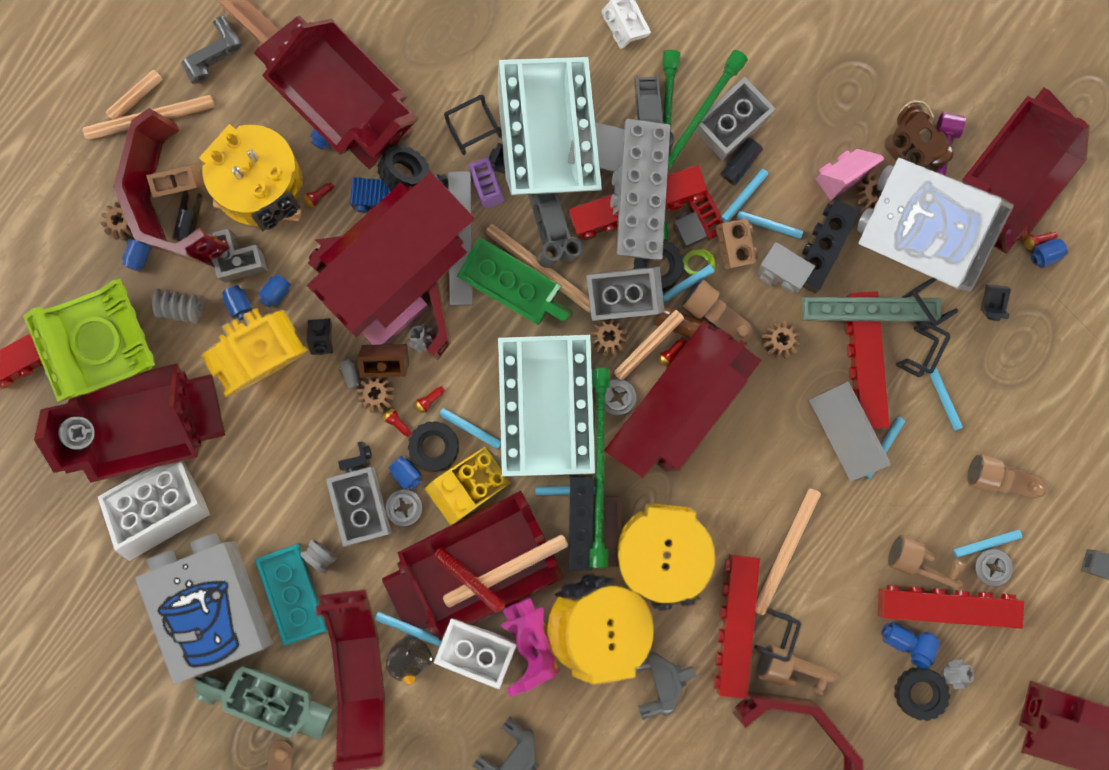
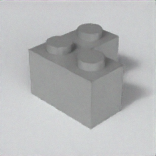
M230 229L212 233L217 236L218 240H226L230 247L222 256L213 259L216 275L219 280L225 283L268 271L263 250L259 246L252 245L239 249L236 235Z
M775 242L760 265L757 275L760 276L759 280L766 285L771 286L772 284L776 286L779 282L782 284L781 287L787 292L798 294L815 266Z

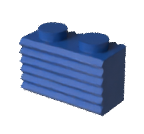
M353 177L350 205L357 212L368 213L392 190L386 187L381 180Z

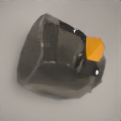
M409 635L397 641L390 649L386 659V669L394 679L405 682L408 685H413L415 677L423 669L433 664V656L424 642L417 637Z

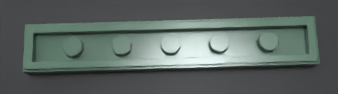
M802 298V321L931 322L915 298ZM921 298L935 320L940 319L941 298Z

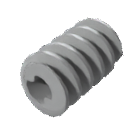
M158 288L153 295L152 308L156 317L163 316L165 319L172 318L176 321L181 319L183 322L190 320L191 323L195 324L199 322L203 315L205 301L204 297L200 296L197 302L196 295L194 294L188 300L187 293H183L179 299V293L176 291L170 297L169 290H165L162 296L161 289Z

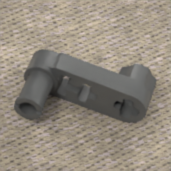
M219 16L213 21L221 39L187 56L181 62L192 84H200L206 81L210 76L207 70L208 67L227 58L243 46L236 32H233L225 16Z

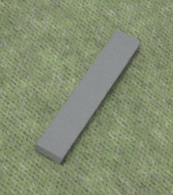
M448 172V190L471 213V172ZM472 222L458 234L464 241L462 247L466 250L467 254L449 269L450 306L473 305V286L456 277L472 250Z

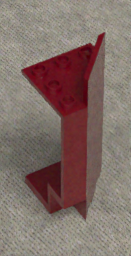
M297 16L254 52L266 65L267 69L262 76L340 155L351 151L368 170L376 165V162L390 146L398 145V142L404 136H408L413 132L411 127L418 118L403 104V101L408 96L333 19L307 23L301 16Z
M1044 87L1035 99L1029 96L1024 99L962 179L963 184L1014 205L993 246L1005 254L1008 253L1017 240L1022 243L1025 241L1087 160L1090 125L1081 118H1075L1055 95Z
M430 171L414 187L410 186L407 188L402 183L398 184L319 257L327 267L306 286L355 337H358L376 319L387 328L467 254L466 250L462 247L464 241L458 234L476 218Z
M703 321L623 424L604 452L642 479L657 460L659 461L657 465L666 472L679 471L748 382V378L762 360L744 347L747 344L742 340L738 342L732 335L720 329L716 330L709 323Z
M178 363L151 369L94 392L68 399L66 404L41 409L34 441L53 473L65 471L68 474L83 470L89 482L92 483L198 457L199 447H201V441L226 435L212 374L188 380L185 371H181ZM82 417L92 423L94 438L87 447L72 449L66 447L60 441L58 430L66 419Z
M1030 681L1019 721V726L1027 729L1021 753L1076 770H1109V706Z

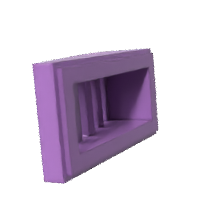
M489 157L468 164L483 208L487 209L503 203L504 198ZM487 167L489 169L487 171L476 174V171H479L481 169ZM491 176V178L479 182V180ZM494 185V187L482 191V188Z

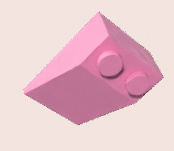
M856 149L852 153L848 150L837 158L839 161L834 165L828 163L819 170L820 174L816 181L828 198L833 200L860 182L864 177H867L884 158L882 155Z
M420 296L387 328L376 319L362 333L372 345L386 344L430 308Z

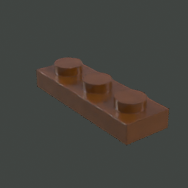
M604 497V525H602L604 526L602 528L604 529L602 531L604 532L602 534L604 539L602 541L605 543V549H608V567H620L617 547L622 529V497Z

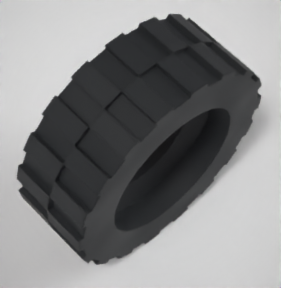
M405 145L390 146L383 154L377 166L379 178L391 190L400 183L407 188L410 186L414 187L430 170L428 163L425 161L426 159L418 151ZM394 163L407 167L412 172L413 177L400 173L395 168Z
M663 240L662 255L668 259L670 267L668 272L661 276L663 291L678 282L684 268L683 256L680 254V250L673 243L666 242L667 240ZM635 258L633 269L646 268L649 259Z
M429 421L413 430V434L408 440V450L413 463L419 468L431 472L443 471L456 460L459 452V440L449 426L437 421ZM432 435L439 436L445 443L443 454L437 458L428 457L422 448L424 440Z
M912 667L908 671L905 670L898 677L897 684L894 687V697L897 700V705L901 707L904 713L916 720L930 721V719L938 718L949 705V687L946 685L945 679L931 669ZM925 682L931 686L933 697L928 704L918 705L912 700L911 689L916 683Z

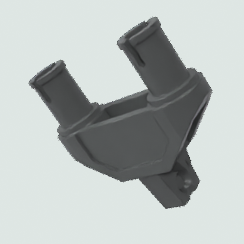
M650 650L641 666L635 668V672L645 669L652 671L659 697L656 701L638 705L642 720L659 714L663 716L671 715L682 691L681 687L686 686V680L696 677L693 666L681 669L680 665L674 666V664Z
M509 717L501 729L517 740V745L502 765L496 767L482 754L479 755L472 765L477 770H537L539 765L535 762L534 731L528 728L524 729Z

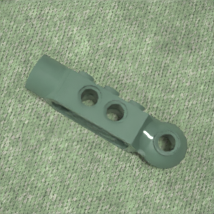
M250 665L242 666L235 671L227 688L224 687L225 682L207 674H204L203 678L194 677L193 681L197 692L195 698L212 705L215 704L216 700L222 702L224 712L287 738L296 732H300L320 741L333 712V709L312 701V691Z

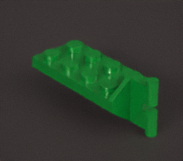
M478 237L456 276L537 325L541 323L547 312L561 321H565L573 315L571 309L555 301L562 285L481 237Z

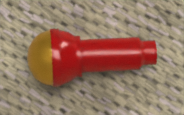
M332 182L326 183L315 192L306 193L303 196L304 204L308 207H315L320 198L332 191L334 188Z
M1049 232L1039 236L1030 234L1023 243L1025 248L1032 250L1033 247L1057 239L1058 234L1057 232Z
M681 337L668 350L660 353L658 356L659 363L665 367L669 366L674 356L683 348L686 340Z
M440 386L426 397L417 399L414 404L416 411L419 413L427 412L431 406L430 404L443 395L445 392L444 388Z
M387 409L383 414L384 421L394 425L408 438L412 434L410 428L399 419L400 417L396 410Z

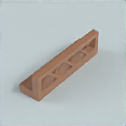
M218 0L224 10L260 45L279 31L248 0Z

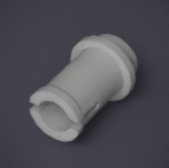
M352 359L339 363L340 368H338L339 371H342L348 389L361 385L354 367L356 363H353Z

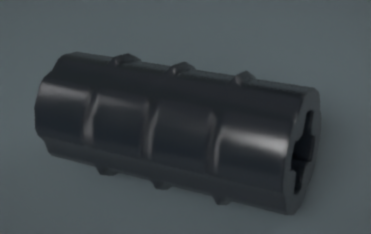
M747 138L743 145L739 147L740 149L720 173L723 179L734 186L744 176L745 172L763 150L762 146L751 138Z

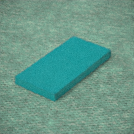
M299 543L254 559L283 646L327 631L323 615L316 616V606L320 605L306 562L300 555L302 550Z

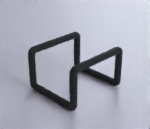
M482 94L444 113L446 123L463 155H466V147L494 133L498 137H502L501 128L497 126L486 104L485 96ZM481 100V104L494 129L462 144L450 121L449 115Z
M932 277L903 295L902 298H909L913 295L931 321L930 323L937 326L958 313V309H953L941 315V318L937 321L918 295L919 291L937 280ZM923 327V328H921V329L924 330V331H926V330H928L929 328H928V327Z
M923 322L914 327V331L934 340L923 365L911 359H904L896 363L897 367L917 377H921L924 372L929 374L934 372L951 337L949 332L929 322ZM928 327L946 336L930 369L927 366L939 343V339L922 330L921 328ZM909 363L921 370L917 372L904 364Z
M768 608L767 613L789 621L782 640L781 649H785L792 624H797L787 657L767 651L765 647L755 645L754 648L761 654L789 662L801 629V621L790 615Z

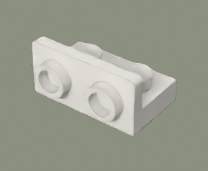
M610 0L602 9L604 19L620 49L625 48L631 41L648 37L651 33L635 0Z

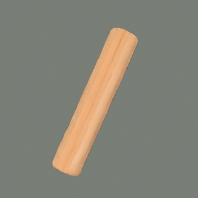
M152 70L106 111L108 117L111 120L120 118L160 83L162 77L155 70Z

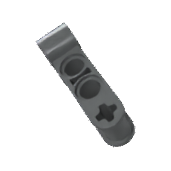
M635 75L634 91L637 120L663 124L658 75L654 77H638V75ZM671 131L669 139V154L672 150L674 143V134Z
M528 194L543 244L542 249L537 254L538 263L545 268L552 267L558 260L565 264L573 263L583 252V244L575 237L570 238L558 194ZM567 247L571 248L574 254L569 253ZM546 251L550 252L553 258L548 257Z

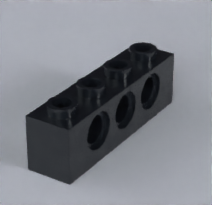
M836 199L832 204L828 203L822 213L825 216L822 223H817L812 232V235L815 236L812 243L807 242L802 251V254L805 255L803 259L808 262L809 260H815L819 265L818 270L811 272L802 286L803 288L815 294L821 289L861 212L860 210L839 199ZM835 221L839 226V230L831 229L829 222ZM819 241H826L829 245V249H821L819 246Z
M570 475V571H592V568H589L590 549H593V475Z

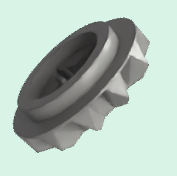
M611 380L610 388H606L605 410L609 414L618 416L628 413L636 402V393L633 386L625 380ZM612 389L618 394L626 391V394L621 398L624 406L621 403L619 404L618 401L609 402L614 397Z
M398 490L389 496L385 507L386 514L390 521L396 525H411L419 519L422 513V501L416 493L410 490ZM400 498H402L405 504H413V506L407 509L408 517L403 511L395 512L401 506Z
M990 549L981 552V555L976 559L975 571L977 572L978 579L986 585L1000 586L1011 577L1013 566L1006 553L997 549ZM995 561V566L998 567V569L1001 570V572L993 571L992 573H990V568H988L986 563L993 564Z

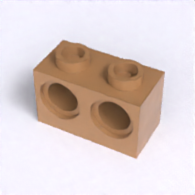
M198 163L146 175L153 198L204 185Z
M748 218L725 222L716 226L724 270L757 263L758 253L752 242L753 228L748 222ZM733 227L739 230V238L733 236ZM738 249L744 253L742 261L737 258L736 253Z

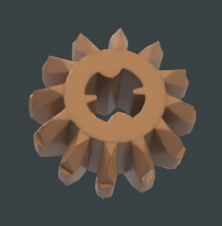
M873 174L870 179L864 177L862 183H858L856 186L859 191L854 194V197L861 198L857 205L864 204V211L868 208L875 209L882 194L877 189L878 178L876 174ZM875 191L878 195H875L873 197L871 195V192L873 193Z
M115 202L114 208L107 206L109 212L107 214L101 213L102 217L106 218V220L100 222L101 226L106 227L104 230L105 234L111 235L115 240L121 238L124 241L127 240L128 234L133 237L120 203Z
M605 319L601 320L602 327L595 323L593 327L598 332L591 331L589 334L591 337L596 338L590 341L591 345L599 344L595 352L598 353L603 348V356L605 357L608 354V350H611V354L615 356V347L623 351L624 347L620 343H627L628 341L627 338L620 337L627 334V330L619 331L618 329L621 328L622 323L619 322L614 326V319H610L609 325L606 324ZM606 333L608 335L612 333V339L615 340L613 342L611 340L605 342L603 334Z
M776 321L773 323V328L770 326L765 328L768 334H763L762 339L768 342L762 344V347L771 348L767 352L769 356L775 352V359H780L781 354L787 359L790 355L789 352L792 354L797 352L794 346H800L801 342L795 340V338L800 336V333L796 332L793 334L794 325L787 328V321H783L780 327ZM780 337L785 338L786 341L782 344L781 342L778 343L776 339Z
M368 377L369 384L362 380L361 384L365 388H357V392L363 394V396L357 398V401H365L362 404L364 410L370 406V413H374L377 407L378 411L383 413L384 408L382 405L391 408V404L387 400H395L396 397L389 395V393L395 391V387H387L391 382L389 379L382 382L383 378L377 377L375 382L374 377ZM374 389L378 390L379 392L381 391V394L378 395L377 400L376 398L371 397V395L374 394Z

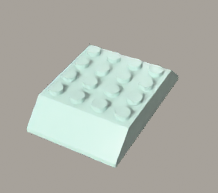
M588 57L499 60L498 101L505 174L511 195L601 191ZM577 118L582 119V120H580V122L578 123V126H577ZM589 121L591 145L588 141H584L579 146L578 127L581 130H585ZM572 140L575 156L574 165L568 163L570 145ZM591 147L593 166L587 163L582 167L580 149L583 152H587Z
M590 335L498 338L502 476L595 473Z

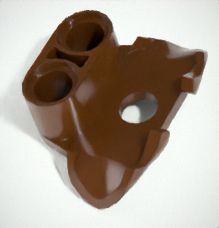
M914 104L906 106L898 115L897 129L885 140L886 150L896 162L898 157L909 161V155L913 154L916 158L915 164L921 167L929 163L935 166L948 163L952 160L954 154L945 134L942 131L938 132L929 121L931 117ZM924 128L928 129L931 133L930 139L926 142L922 141L919 137L920 131ZM896 137H898L902 142L900 148H898L894 143Z

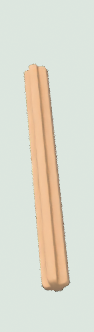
M211 95L152 110L168 119L214 108V100ZM141 113L84 127V137L87 140L129 130L131 120Z
M494 224L487 228L485 232L487 236L523 263L562 285L560 291L588 313H591L590 300L586 294L553 269L542 267L538 263L536 256Z
M810 488L756 600L755 612L760 615L766 613L821 496V493L815 489Z
M559 535L476 579L482 581V584L489 588L566 548L568 542L563 535ZM464 584L445 594L443 599L448 607H452L475 594Z

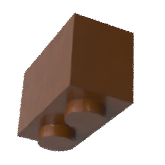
M407 344L362 345L358 354L360 378L406 377L409 366Z

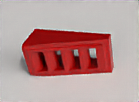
M707 190L708 196L704 197V204L698 207L696 203L691 201L686 204L692 213L696 212L707 235L706 238L710 241L717 237V231L714 229L710 232L708 228L716 223L721 224L725 222L721 220V214ZM709 207L710 211L703 215L700 214V211ZM714 215L715 219L705 223V219Z

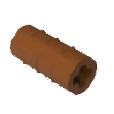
M664 307L665 312L657 315L654 325L660 326L674 310ZM681 313L684 320L673 332L691 338L703 321Z

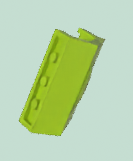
M121 279L112 280L95 292L45 309H42V307L33 308L23 315L57 402L102 389L151 370L152 366L155 365L153 354L147 346L145 334L139 326L135 309L131 306L127 289L123 286Z

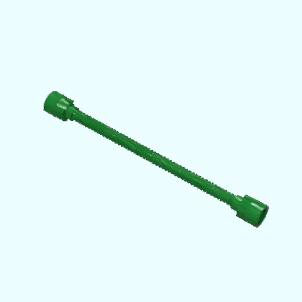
M677 50L663 51L662 59L663 71L666 76L663 124L670 125V130L674 77L676 72H678L681 52ZM665 217L663 240L668 241L669 230Z
M733 50L727 58L722 76L668 155V171L726 86V83L733 76H737L747 63L748 58L743 52Z
M594 368L592 369V388H595L597 398V446H595L596 523H594L596 525L594 526L596 528L594 529L596 531L594 532L596 534L594 535L596 537L594 540L596 541L593 543V549H590L589 568H608V549H605V543L602 541L604 539L602 538L604 537L602 535L604 534L602 532L604 531L602 529L604 526L602 525H604V401L606 388H610V369Z

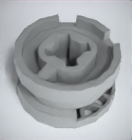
M71 417L60 425L58 436L66 447L82 449L92 442L94 428L92 423L85 418Z
M311 539L308 543L307 551H302L300 555L311 566L322 573H327L329 565L338 558L336 556L333 557L334 553L327 547L320 545V542Z

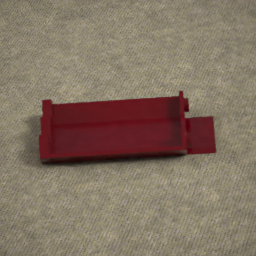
M519 491L397 552L400 562L397 563L399 570L382 578V581L401 621L422 630L428 628L430 633H435L441 641L444 638L451 618L473 625L497 612L491 610L476 594L452 607H448L445 604L443 596L464 584L450 570L445 568L440 561L435 559V553L440 547L446 549V552L448 551L451 556L456 558V561L464 565L466 570L471 572V575L474 574V577L478 578L547 541L522 491ZM551 555L489 587V591L495 593L497 598L502 600V603L505 602L503 608L505 609L564 579V576L554 555Z

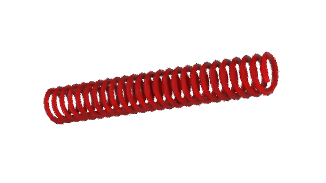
M440 547L436 551L435 559L450 570L466 587L468 586V589L473 591L478 598H481L491 610L499 612L504 608L505 602L502 603V600L497 598L495 593L489 591V588L484 586L482 581L476 579L474 574L471 575V572L466 570V567L461 565L459 561H456V558L451 556L448 551L446 552V549Z

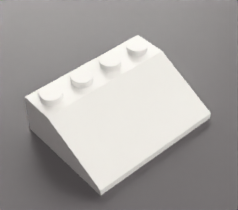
M184 461L146 469L98 496L114 549L129 561L210 515L204 497Z

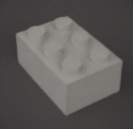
M744 77L709 109L695 130V133L724 161L747 138L767 122L776 109Z
M660 266L587 275L592 321L657 315L665 312Z
M368 467L326 479L343 547L392 534L375 467Z

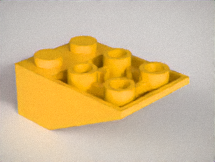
M483 447L433 480L425 490L451 526L510 485L511 482L506 476H502V469L487 448Z

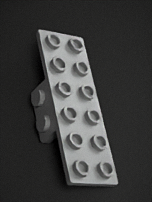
M627 119L625 121L622 165L614 171L612 176V185H615V191L611 196L610 206L613 208V215L619 216L616 248L618 256L652 260L662 259L670 125L634 119Z

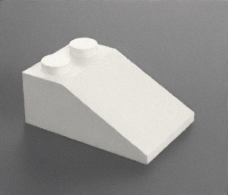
M451 618L434 664L500 689L517 642L497 633Z

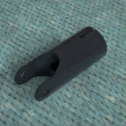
M187 191L183 192L172 236L173 240L180 242L195 232L203 199L201 193L197 194L195 204L188 210L189 193Z

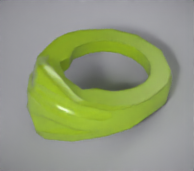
M704 249L691 250L683 258L684 270L691 276L697 273L688 267V261L693 256L703 257L708 262V265L711 264L714 269L716 268L714 256Z

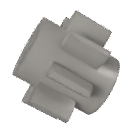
M424 323L421 326H413L407 334L410 338L407 344L418 353H421L422 350L426 351L434 340L432 336L435 335V332Z
M963 659L949 662V666L944 668L945 681L948 684H953L954 689L969 687V683H972L974 678L972 667L964 665Z

